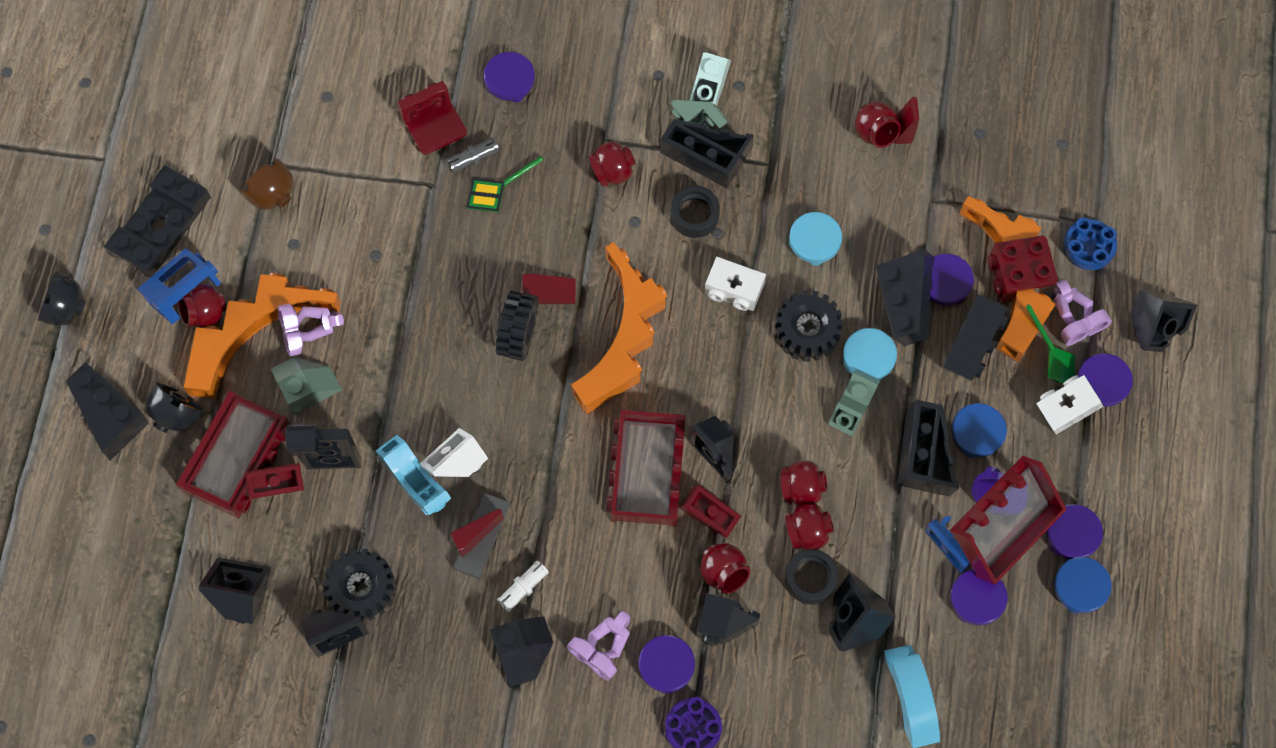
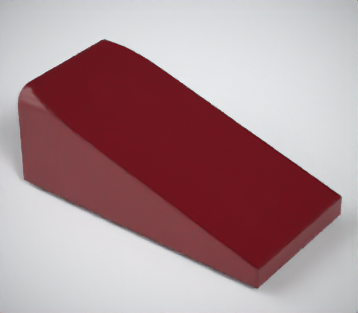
M912 97L897 113L898 122L901 124V131L898 138L893 142L894 144H910L914 140L920 120L916 97Z
M522 274V292L538 296L539 304H576V279L539 274Z
M300 463L245 472L249 499L304 490Z
M699 484L690 489L679 506V509L725 539L741 518V515Z
M498 508L451 532V537L461 557L472 550L504 519L501 509Z

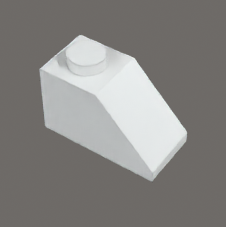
M459 428L419 465L434 476L469 477L472 473L479 470L488 457L474 437Z

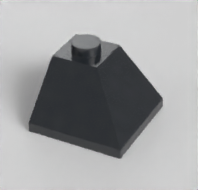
M217 557L200 583L199 591L225 619L242 624H253L262 607L271 567Z
M316 610L308 614L306 620L301 621L308 646L317 657L323 656L369 634L368 629L359 616L330 610L323 612Z

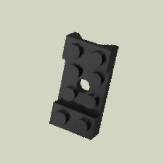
M166 165L162 167L150 183L152 190L123 228L118 226L103 246L110 256L119 257L132 264L148 278H151L158 271L211 198L205 187ZM156 220H166L162 228H153V223Z

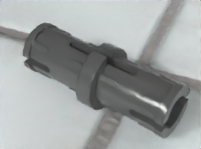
M491 137L489 140L474 147L472 145L466 147L467 150L446 160L454 174L472 164L476 166L480 164V160L500 151L495 139Z

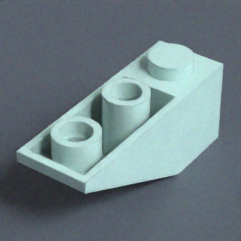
M703 52L690 101L713 102L717 106L731 60ZM705 111L701 112L691 121V123L706 125V128L710 126L704 118L707 114Z

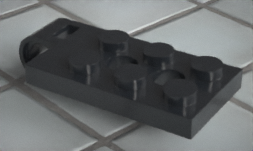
M317 424L287 425V452L292 453L293 456H300L307 469L361 468L362 457L348 429H319Z

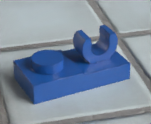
M944 517L941 523L935 519L928 524L925 533L961 574L971 564L959 543L953 539L955 538L953 534L946 529L945 525L951 520V517Z

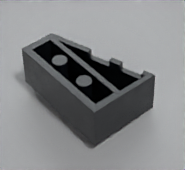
M673 119L660 139V153L728 188L752 150L754 135L730 133V130L721 129L720 131L706 128V125Z
M926 249L876 266L893 337L904 347L929 339L930 292L933 288L931 278L935 257Z
M978 294L943 365V369L972 382L974 377L979 379L986 364L982 363V360L986 353L992 354L998 341L993 337L997 329H1004L1009 315L1005 314L1007 307Z
M86 362L66 380L101 452L109 461L149 424L148 420L134 405Z
M916 399L907 408L897 486L948 497L959 489L958 480L955 479L953 469L954 459L953 455L950 454L948 444L949 434L943 405Z

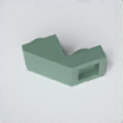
M673 100L671 102V105L674 107L671 111L678 120L691 122L701 112L705 111L707 114L704 118L713 128L718 126L721 129L730 122L713 102Z
M855 369L828 425L853 436L880 380Z

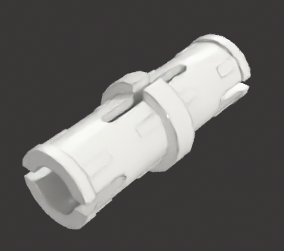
M535 561L521 577L517 576L513 580L514 584L497 599L506 611L510 612L526 595L529 596L533 592L532 589L549 574L543 564L540 566L541 563L539 561Z

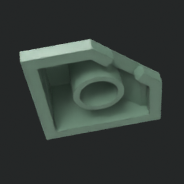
M293 357L271 368L294 415L342 391L333 371L326 365Z

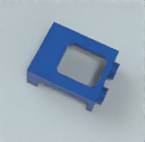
M185 248L137 290L153 309L173 325L180 319V316L172 308L174 304L205 278L217 287L221 282L216 277L217 269L210 261H206L198 252L193 254ZM188 261L194 266V269L174 286L168 288L163 284Z

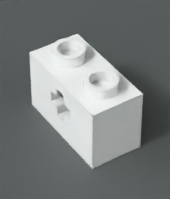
M716 257L705 283V294L714 301L729 302L739 310L754 311L765 284L766 274Z
M1077 375L1071 377L1063 383L1065 387L1056 392L1054 389L1046 392L1040 397L1041 401L1037 403L1056 435L1103 407L1084 375L1080 378ZM1069 397L1070 400H1073L1072 404L1074 406L1072 408H1068L1065 405V398Z

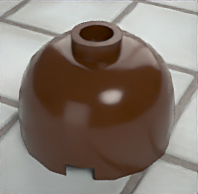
M274 159L273 161L276 164L273 166L266 163L258 169L246 182V185L249 187L248 190L242 189L241 191L242 196L256 208L262 210H271L277 206L283 208L291 200L290 194L294 187L292 173L280 159Z

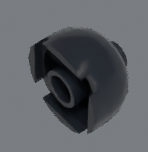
M55 272L47 290L45 301L42 304L38 321L49 325L61 326L71 322L75 314L81 316L86 301L81 299L82 289L74 278Z
M157 382L148 395L146 405L149 416L155 421L153 426L165 433L169 429L177 432L193 426L201 415L203 407L190 396L185 395L184 397L177 393L178 389Z

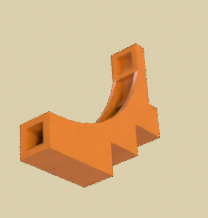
M970 196L967 197L960 211L961 216L980 226L994 243L1035 237L1039 235L1042 229L1034 220L1027 217L1024 218L1021 215H1018L1016 220L1012 222L1004 213L996 212L987 207L982 200L974 199ZM1035 289L1016 292L1012 300V310L1008 326L996 347L998 351L1018 363L1039 332L1026 309V305H1031L1042 326L1055 306V303L1047 295L1034 291Z
M615 242L605 247V255L621 281L624 295L623 316L616 338L606 355L590 372L571 384L572 394L586 414L640 382L642 368L633 356L653 345V334L655 332L646 319L665 309L667 294L661 284L656 285L652 278L644 282L637 268L633 270L628 263L630 259L623 248L619 249Z
M261 274L255 303L246 299L228 301L223 330L216 326L196 327L183 388L189 396L216 399L221 378L232 357L250 337L279 319L278 306L290 303L297 313L300 312L303 306L326 307L329 311L339 312L341 301L338 294L327 288H321L319 291L309 290L307 287L295 285L291 288L287 277L282 274Z

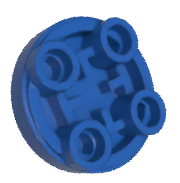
M1080 218L1068 229L1064 237L1063 249L1065 255L1072 264L1081 269H1101L1111 262L1116 253L1117 233L1114 228L1107 226L1101 221Z
M975 403L963 407L956 414L951 425V434L956 446L967 457H987L1000 449L1007 435V427L1003 416L995 408L986 404Z
M1088 557L1069 559L1059 568L1053 579L1057 598L1070 612L1075 614L1090 613L1098 610L1106 603L1111 594L1112 584L1109 573L1102 564Z

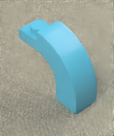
M398 435L375 451L400 486L425 515L440 511L445 507L446 502L451 499L447 491L419 465L420 462L406 442Z
M912 645L884 651L885 661L893 676L900 697L904 730L912 748L940 742L934 698L919 654H915Z

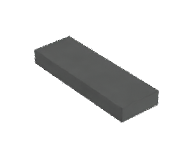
M484 493L473 521L498 508L501 509L505 519L510 502ZM504 519L465 556L461 557L459 553L454 565L455 571L477 579L481 578Z

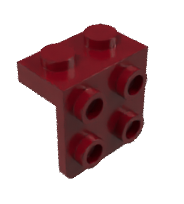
M444 81L429 84L424 90L415 94H408L397 102L400 116L423 155H428L467 135V130L450 101L448 88Z
M1043 235L994 243L990 255L987 256L988 268L994 272L995 276L993 281L994 291L996 295H1000L1001 303L1012 302L1018 291L1053 286L1058 281L1048 240Z

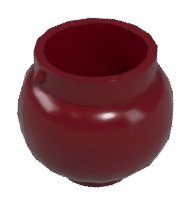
M877 101L864 105L859 110L855 120V129L858 136L864 142L875 145L878 148H884L891 145L898 138L901 124L898 122L896 112L890 105Z
M616 141L602 144L597 148L595 154L591 153L589 156L595 175L600 184L606 187L609 186V183L617 185L627 181L632 176V166L636 164L628 145L623 147Z
M205 283L198 284L177 302L180 317L186 327L205 328L207 326H214L220 321L222 312L226 311V303L222 292H217L213 286Z
M809 460L798 461L789 468L788 466L782 468L781 488L785 503L789 505L795 503L797 506L818 503L822 499V493L827 492L828 489L825 470L820 471L818 465Z
M817 504L801 505L793 513L785 515L788 534L795 550L801 548L805 550L820 549L828 543L830 539L829 533L834 532L829 511L823 512L822 508Z
M729 543L714 544L703 553L700 571L709 586L721 590L724 594H731L739 590L749 579L750 567L747 566L746 558L738 547Z

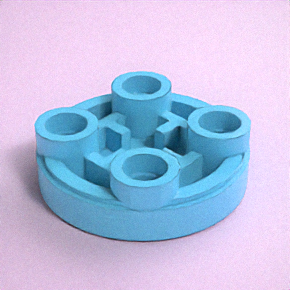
M810 212L800 216L793 223L790 230L789 245L800 259L809 262L813 266H818L832 259L840 249L842 242L841 228L829 215L820 212Z
M864 328L854 332L847 339L843 349V364L847 371L853 375L855 369H858L880 381L892 371L897 359V349L894 341L885 332L874 328Z

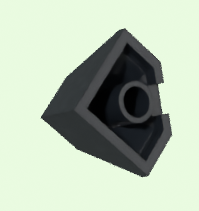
M1140 289L1131 312L1140 348L1144 351L1163 352L1169 346L1168 341L1176 334L1181 336L1188 330L1197 304L1158 291Z
M715 415L692 427L691 445L728 483L732 476L734 431L727 421H720Z
M849 573L834 594L833 606L837 608L835 621H830L829 634L838 650L844 652L879 639L896 617L884 598L856 576Z
M707 593L697 631V638H701L702 643L710 646H717L718 643L724 645L756 627L759 622L760 613L749 610L748 614L744 612V608L741 607L742 604Z
M545 617L514 620L489 629L510 689L537 679L542 669L541 667L554 644Z

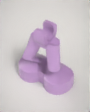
M1065 279L1056 283L1054 303L1061 318L1067 324L1061 332V338L1066 346L1085 339L1087 335H1094L1111 324L1112 320L1106 310L1102 309L1093 312V300L1081 293L1077 288L1071 289ZM1075 301L1084 307V318L1076 321L1070 312L1068 303Z
M290 303L278 306L283 340L289 356L301 354L303 341L311 342L333 333V327L344 324L342 314L338 311L329 312L326 307L303 306L297 314L295 308ZM305 317L321 320V325L308 332H300L298 330L299 324Z
M621 611L615 620L607 617L589 633L587 640L574 637L567 645L568 651L576 659L587 664L601 678L610 681L617 672L611 658L620 657L629 636V631L626 627L630 623V615L625 611ZM609 632L615 634L611 650L606 652L596 651L595 645L600 638Z

